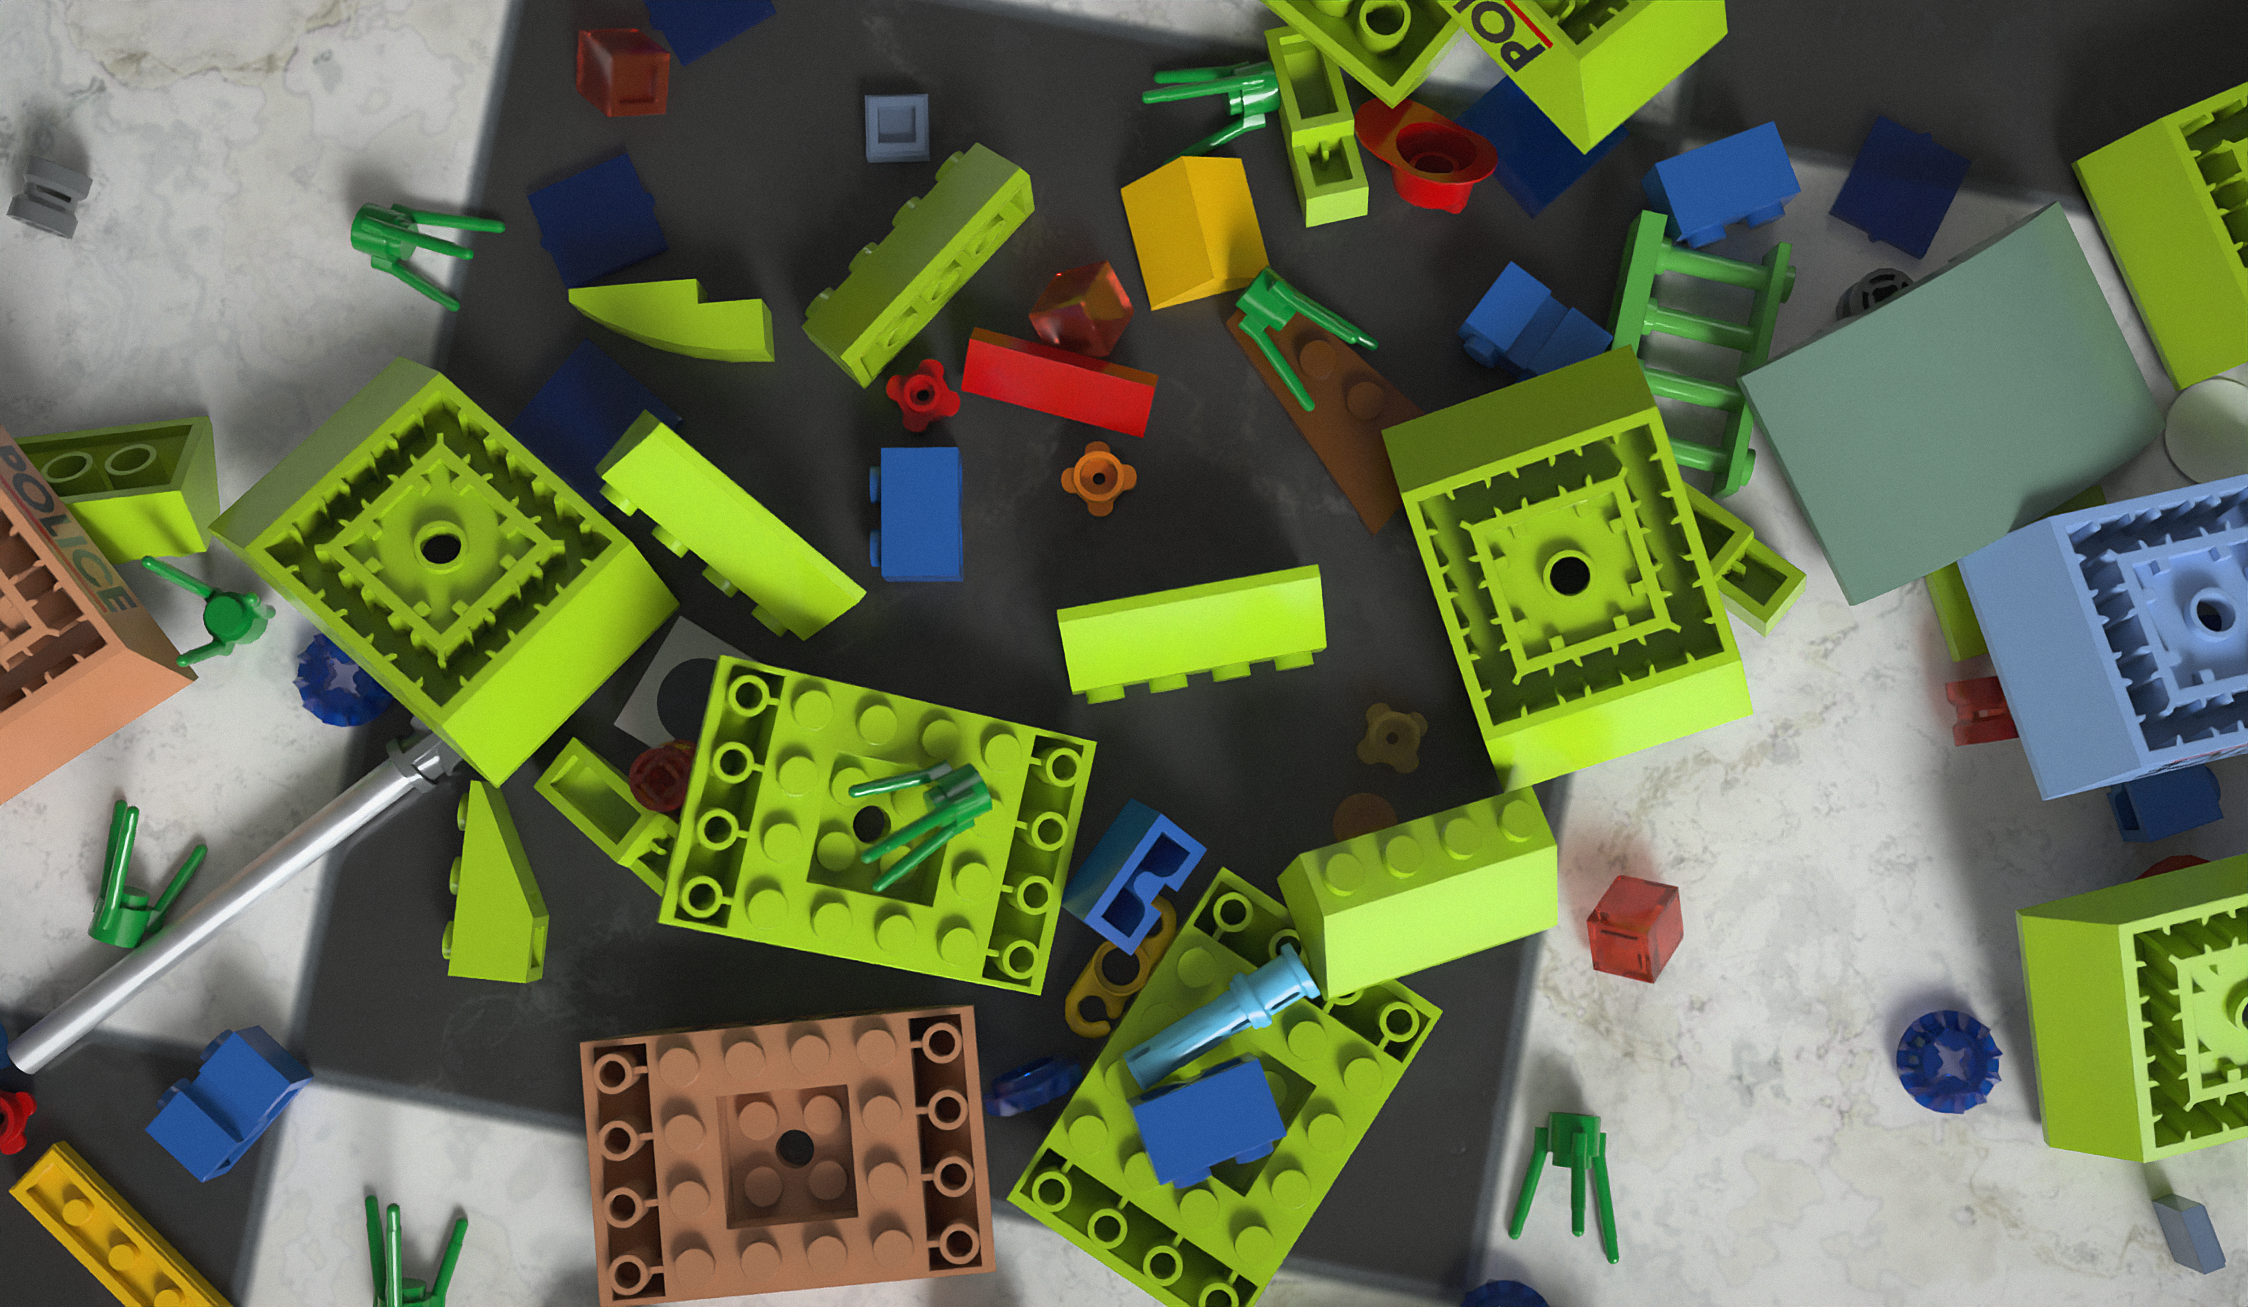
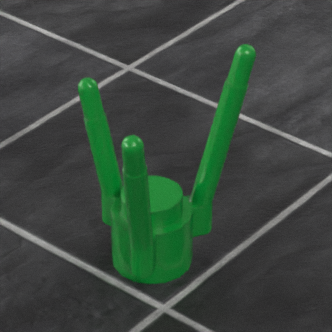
M1269 60L1249 64L1246 61L1230 66L1158 71L1153 76L1156 83L1188 84L1148 90L1141 95V100L1145 104L1221 93L1227 114L1230 116L1239 113L1240 115L1239 120L1165 160L1162 166L1181 156L1201 157L1247 131L1266 127L1264 113L1279 110L1281 105L1277 77Z
M369 202L362 205L351 227L350 239L352 247L357 251L372 256V268L395 276L452 312H456L460 308V304L456 299L398 261L399 259H409L416 247L464 260L472 259L474 252L469 247L421 233L416 224L479 232L502 233L505 230V224L499 220L416 210L394 203L390 209Z
M1268 265L1256 275L1235 302V305L1246 313L1237 326L1254 339L1289 391L1307 412L1314 409L1315 403L1264 330L1268 325L1279 332L1298 311L1347 343L1354 344L1357 342L1371 351L1376 350L1378 347L1376 339L1297 291Z
M146 555L141 560L145 568L200 596L207 602L203 613L204 626L208 633L213 636V640L208 644L180 654L176 658V663L180 667L196 664L217 655L229 656L233 652L235 644H251L262 636L266 630L268 619L273 618L276 614L275 608L265 604L260 596L253 591H249L245 595L231 591L223 592L220 588L210 586L153 556Z
M943 760L923 770L879 778L850 786L848 794L852 798L877 795L929 783L932 788L923 792L924 803L929 813L886 836L861 853V860L865 863H870L935 826L940 828L872 882L874 891H883L951 838L974 827L975 818L992 810L993 805L988 788L972 764L967 763L952 770L948 761Z
M121 799L117 800L114 805L100 891L93 908L94 914L87 933L90 937L110 945L137 948L142 943L145 931L156 934L162 929L168 911L197 870L196 868L207 854L208 848L204 844H198L186 862L182 864L155 906H149L150 894L148 892L125 885L140 810L136 806L128 807V803Z
M1549 1112L1548 1127L1535 1126L1534 1149L1508 1230V1236L1512 1240H1517L1521 1236L1547 1154L1551 1152L1553 1153V1166L1571 1168V1231L1577 1237H1581L1585 1231L1586 1169L1593 1168L1606 1259L1610 1264L1618 1263L1617 1232L1605 1156L1607 1133L1600 1132V1116Z
M374 1195L367 1196L365 1199V1211L374 1288L373 1307H445L446 1293L468 1227L467 1218L460 1217L456 1220L432 1292H426L425 1281L414 1278H402V1241L399 1205L391 1203L386 1209L385 1259L378 1199Z

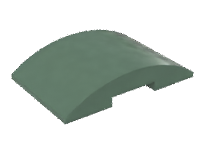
M2059 201L2044 206L1948 260L1949 263L1859 314L1841 319L1736 378L1849 606L1858 605L1930 574L2048 513L2126 463L2153 441L2167 426Z

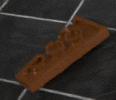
M1238 308L1225 323V330L1270 394H1273L1290 417L1293 427L1303 441L1307 442L1327 470V475L1341 495L1344 494L1360 517V522L1371 538H1373L1403 504L1381 431L1427 414L1337 336L1296 311L1279 332L1269 325L1264 330L1314 401V409L1308 412L1305 411L1254 339L1237 326L1246 315V313Z

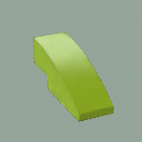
M1290 25L1265 30L1264 41L1267 57L1275 70L1280 91L1281 105L1278 110L1306 227L1367 215L1369 186L1354 137V117L1339 65Z
M697 279L568 289L569 302L583 315L620 335L648 346L693 358L729 362L775 361L772 315L762 299L708 303V293Z
M1682 480L1724 608L1766 638L1805 591L1807 574L1755 539L1753 528Z
M573 737L533 787L616 863L630 868L662 897L680 818L585 743Z

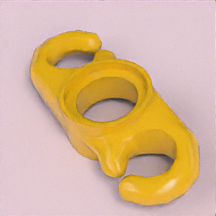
M1157 894L1150 904L1161 912V928L1154 935L1145 936L1134 951L1139 959L1140 969L1133 981L1122 985L1110 982L1102 971V961L1104 956L1110 950L1117 948V946L1106 940L1097 948L1065 998V1020L1073 1032L1089 1039H1097L1109 1034L1111 1030L1107 1021L1087 1022L1080 1013V1005L1087 997L1095 996L1104 1002L1109 1018L1116 1019L1121 1016L1125 1002L1144 985L1177 933V913L1170 901Z

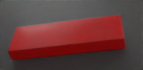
M974 327L969 338L961 390L1143 438L1159 375Z

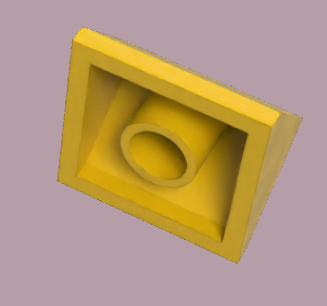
M1181 156L1120 189L1151 311L1247 287L1266 265L1269 266L1241 158Z

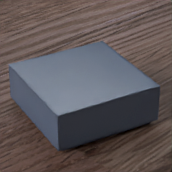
M928 94L865 95L866 157L868 162L931 161L930 101Z
M2173 1193L2152 1200L2176 1263L2204 1275L2226 1267V1259L2205 1205Z

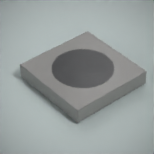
M680 615L614 725L691 771L718 655H726L756 663L760 662Z

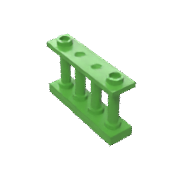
M1642 210L1628 228L1606 326V332L1614 338L1602 354L1631 344L1635 355H1637L1641 334L1648 336L1651 330L1742 351L1736 378L1766 362L1779 304H1785L1788 301L1795 282L1796 267L1788 265L1793 244L1780 241L1763 256L1761 265L1672 245V238L1663 236L1668 215ZM1664 270H1669L1755 290L1748 326L1659 306L1658 298L1650 297L1654 275H1662ZM1637 358L1653 395L1728 412L1721 448L1668 436L1676 463L1715 473L1710 494L1711 498L1723 500L1738 492L1740 486H1746L1751 478L1756 459L1755 449L1748 448L1755 416L1737 380H1735V385L1732 387L1646 367L1645 360Z

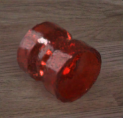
M1998 676L1945 683L1947 701L1956 708L1957 721L1952 727L1955 746L2020 738ZM1987 710L1988 716L1980 717L1979 711Z
M684 739L668 740L639 755L631 766L628 778L630 790L637 802L646 809L656 812L673 811L683 805L697 745ZM658 778H660L662 782L667 785V787L662 785Z

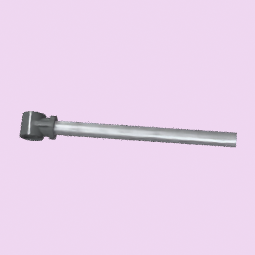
M414 715L410 724L415 731L407 737L397 735L387 742L386 749L390 756L387 760L8 1044L7 1051L9 1057L23 1072L27 1074L35 1073L410 789L415 787L423 793H428L438 786V776L446 772L448 776L456 775L470 768L471 765Z

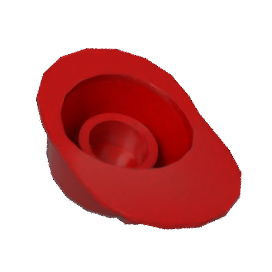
M1373 98L1362 104L1354 116V132L1362 145L1378 158L1390 164L1395 191L1401 199L1414 206L1426 209H1442L1452 214H1458L1466 206L1474 183L1480 182L1491 175L1498 164L1497 150L1487 138L1457 125L1429 107L1410 99L1402 100L1392 109L1380 98Z

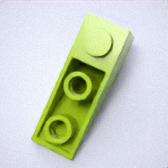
M471 780L470 792H465L462 795L458 808V827L460 831H465L462 857L457 856L455 858L450 874V890L453 895H457L455 919L447 923L442 942L443 957L450 960L448 976L528 983L542 979L549 923L548 910L501 788L497 789L489 781Z

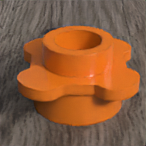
M1101 441L1089 443L1085 448V455L1079 459L1074 468H1067L1061 477L1063 489L1067 493L1079 495L1088 503L1089 512L1096 517L1109 515L1113 511L1115 499L1123 491L1133 489L1137 481L1135 469L1131 465H1122L1110 453L1109 446ZM1095 474H1103L1105 482L1101 485L1095 484L1093 482Z

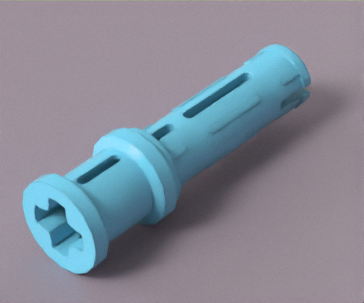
M1290 942L1281 947V955L1251 974L1245 975L1239 972L1232 977L1233 981L1228 983L1231 989L1219 995L1210 1003L1173 1023L1146 1042H1142L1131 1050L1124 1052L1123 1058L1140 1087L1144 1091L1148 1090L1167 1075L1186 1066L1251 1025L1255 1029L1261 1026L1263 1029L1272 1024V1015L1305 995L1311 999L1320 995V991Z

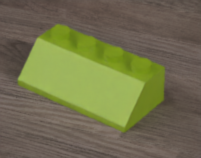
M1260 0L1392 109L1431 75L1466 32L1436 0Z
M977 142L965 155L961 151L951 155L938 170L935 176V180L938 183L922 200L915 196L902 206L892 221L895 229L879 245L871 242L855 256L849 265V271L852 274L837 290L834 291L829 287L812 301L805 312V316L809 319L801 326L810 340L865 390L1034 212L1035 206L1030 176L1021 167Z
M646 409L595 468L599 476L607 482L599 491L602 495L630 517L639 507L658 523L651 532L652 535L681 558L691 549L709 565L701 574L732 598L740 589L758 603L751 614L779 637H782L790 629L805 641L856 605L867 593Z
M208 415L13 438L110 564H125L132 560L142 559L146 555L153 557H186L197 552L207 551L213 535L207 527L220 515L213 427Z
M1318 564L1057 610L1073 695L1086 693L1087 704L1125 698L1124 686L1149 682L1150 693L1188 687L1186 675L1208 671L1212 672L1213 682L1247 677L1251 675L1249 664L1274 660L1276 671L1309 666L1314 664L1312 653L1321 652L1327 647L1321 577Z
M1531 785L1299 854L1277 878L1324 1001L1553 928L1558 924L1557 843Z

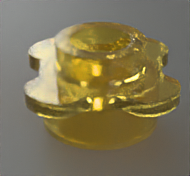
M1385 703L1372 705L1366 712V720L1369 725L1365 739L1357 745L1358 757L1362 762L1369 765L1377 761L1393 765L1394 769L1401 774L1413 771L1419 763L1416 751L1420 744V737L1425 735L1428 729L1426 719L1417 712H1412L1408 715L1393 712ZM1394 732L1397 734L1398 741L1396 744L1392 745L1387 742L1386 736L1388 733Z

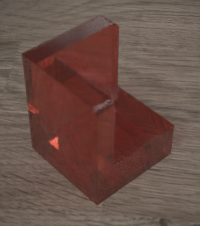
M638 29L579 30L577 92L607 117L666 114L670 53Z
M1108 260L1057 273L1028 317L1046 346L1091 358H1098L1110 354L1132 318L1134 308Z
M1625 875L1617 876L1586 920L1593 969L1654 984L1684 936L1678 886Z

